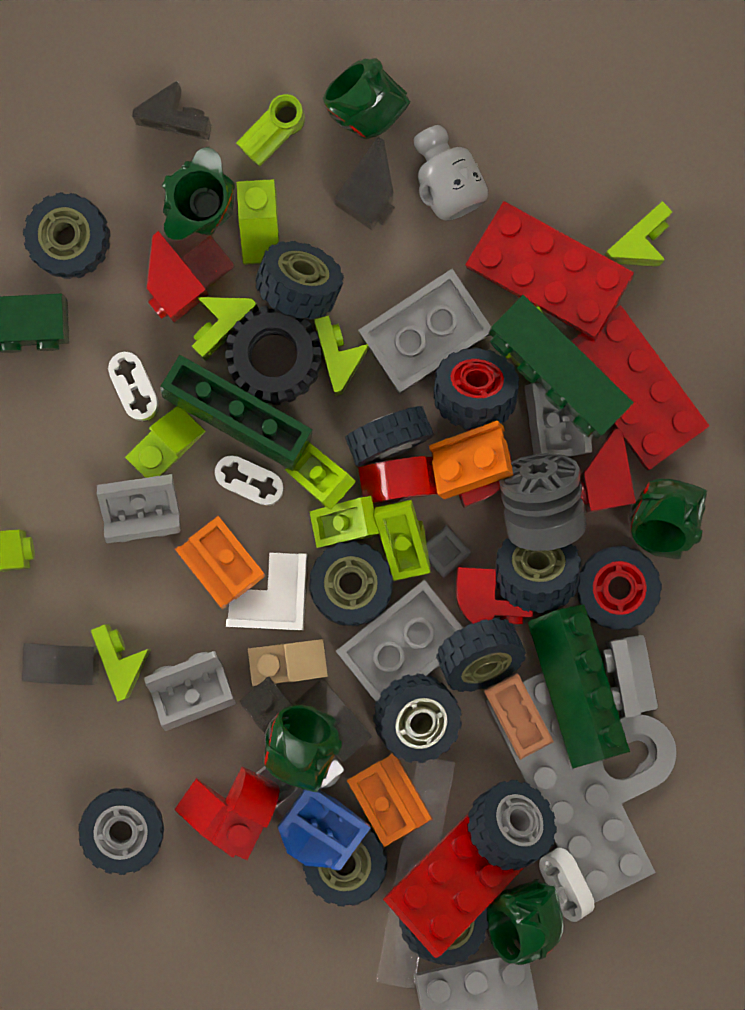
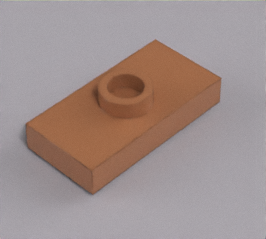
M518 673L484 690L490 705L520 760L554 742Z

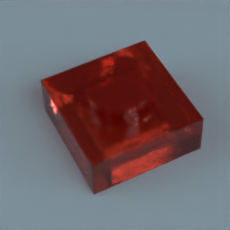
M211 236L207 237L181 258L206 290L235 267Z

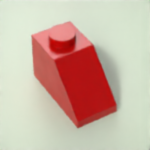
M159 231L152 236L147 290L153 298L148 303L161 319L168 315L175 323L200 303L198 298L207 297L209 294Z
M622 428L615 429L608 435L581 474V498L586 506L587 513L629 506L636 503Z
M196 778L174 810L201 836L211 842L228 805L225 802L226 798ZM221 849L222 851H224L225 853H227L229 856H231L232 858H234V856H235L234 854H232V853H230V852H228V851H226V850Z

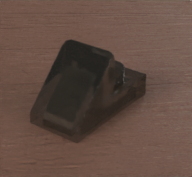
M179 81L167 86L133 109L132 117L136 125L205 140H209L212 128L209 117L204 116L205 112L202 110L183 107L182 111H178L182 92Z

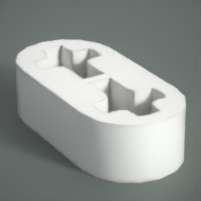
M117 353L110 360L108 371L127 414L138 421L150 420L158 411L159 401L140 359L133 353ZM126 360L129 364H136V368L131 371L135 380L133 384L129 385L124 375L117 376L116 371L121 369L120 362ZM137 388L144 398H151V402L146 405L148 411L142 413L139 409L132 410L131 405L136 403V398L132 391Z
M233 455L222 458L216 465V480L229 491L265 506L275 504L283 496V482L278 475L265 468ZM233 463H238V471L248 476L246 483L238 479H233L231 483L225 482L227 476L222 472L225 466L232 467ZM268 478L274 480L272 486L277 489L275 495L268 494L263 499L260 497L261 491L251 485L252 480L255 479L265 483Z
M556 848L540 859L539 868L546 884L555 887L563 916L572 922H577L591 913L595 907L594 899L573 856L563 848Z

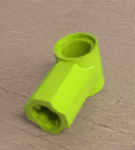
M283 94L277 96L272 100L269 109L236 144L253 162L261 167L292 134L297 133L304 126L305 113L302 105L292 95ZM289 106L297 110L296 117L291 122L283 123L277 118L279 111L284 107Z

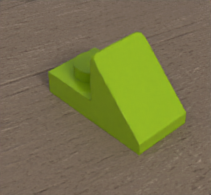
M662 201L607 250L604 256L618 264L660 266L665 259L646 238L649 237L654 241L669 227L666 220L672 214L671 209Z
M198 298L200 303L218 320L214 325L210 322L206 323L194 335L196 342L192 347L205 361L227 341L229 334L232 335L234 331L233 326L237 321L242 322L245 319L246 313L250 311L255 313L259 310L257 303L252 298Z
M329 316L314 319L335 396L342 395L365 357L369 345L366 344L339 352L338 347L344 345L339 323L331 325Z
M177 406L149 427L151 432L125 458L145 478L162 476L206 431L185 410Z
M311 443L306 447L294 470L285 469L292 478L330 510L356 482L347 472Z
M371 496L338 503L331 510L328 507L309 511L317 548L370 538L375 534H379Z
M412 500L375 507L374 517L393 580L429 574L431 568L423 521L417 520Z
M110 624L92 629V636L117 702L129 698L151 649L122 658L120 652L125 650V645L118 629L112 630Z

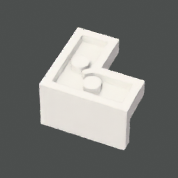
M269 553L268 590H247L239 598L229 603L226 627L304 630L308 555L304 553Z

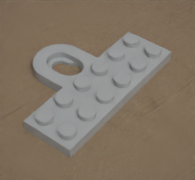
M543 671L522 682L554 742L521 760L512 747L488 699H486L485 701L525 782L530 784L532 788H537L544 799H547L550 803V809L554 812L556 818L554 819L555 826H557V833L554 835L555 843L558 848L567 850L575 859L593 896L594 903L656 873L622 803L660 785L671 774L676 762V744L668 728L659 720L644 714L628 718L620 717L627 743L636 740L642 741L647 746L648 755L644 761L638 764L633 774L629 777L618 779L608 775L604 769L603 761L572 769Z

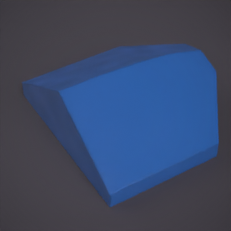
M303 790L277 826L287 854L305 866L326 867L333 870L342 869L371 828L370 825L337 799L321 790L318 792Z

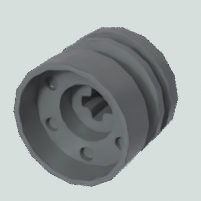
M541 453L521 457L511 462L514 475L499 480L502 490V501L506 507L504 511L506 531L510 541L520 548L532 551L553 550L577 541L585 533L587 523L584 502L581 498L580 468L576 461L565 455Z

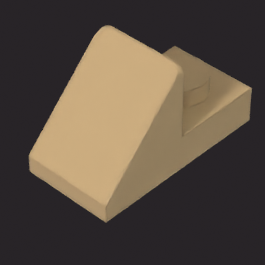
M323 639L248 648L252 686L328 677Z

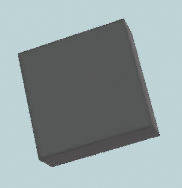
M447 525L427 542L429 562L443 578L471 554V551Z

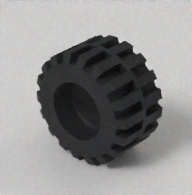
M268 306L259 307L260 311L255 313L250 311L245 314V319L242 322L237 321L233 326L234 331L232 335L229 334L228 348L225 350L228 370L240 389L263 402H270L272 405H281V402L285 401L290 403L295 401L299 395L306 394L311 384L315 383L318 378V372L321 369L322 363L319 338L306 318H295V316L281 313L282 311L278 309H268ZM270 335L287 337L294 344L297 353L296 362L291 370L278 377L262 375L256 370L252 362V351L255 345L262 338Z

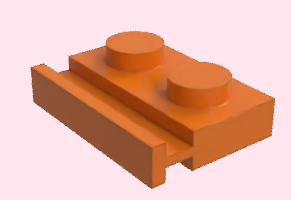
M498 420L429 445V450L433 455L432 466L437 493L440 497L447 499L514 475L507 441L504 439V426Z
M219 516L188 538L189 540L182 546L175 548L178 555L222 610L231 601L239 598L265 577L261 568Z
M393 754L347 780L384 847L390 846L424 824L434 820L400 759Z

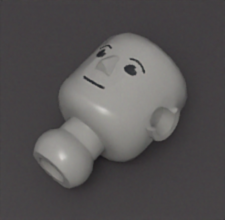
M434 125L414 137L416 150L424 155L427 161L418 171L419 193L422 201L426 205L431 206L438 218L449 221L462 217L481 206L488 198V187L478 168V164L469 150L464 147L450 149L447 131L441 125Z

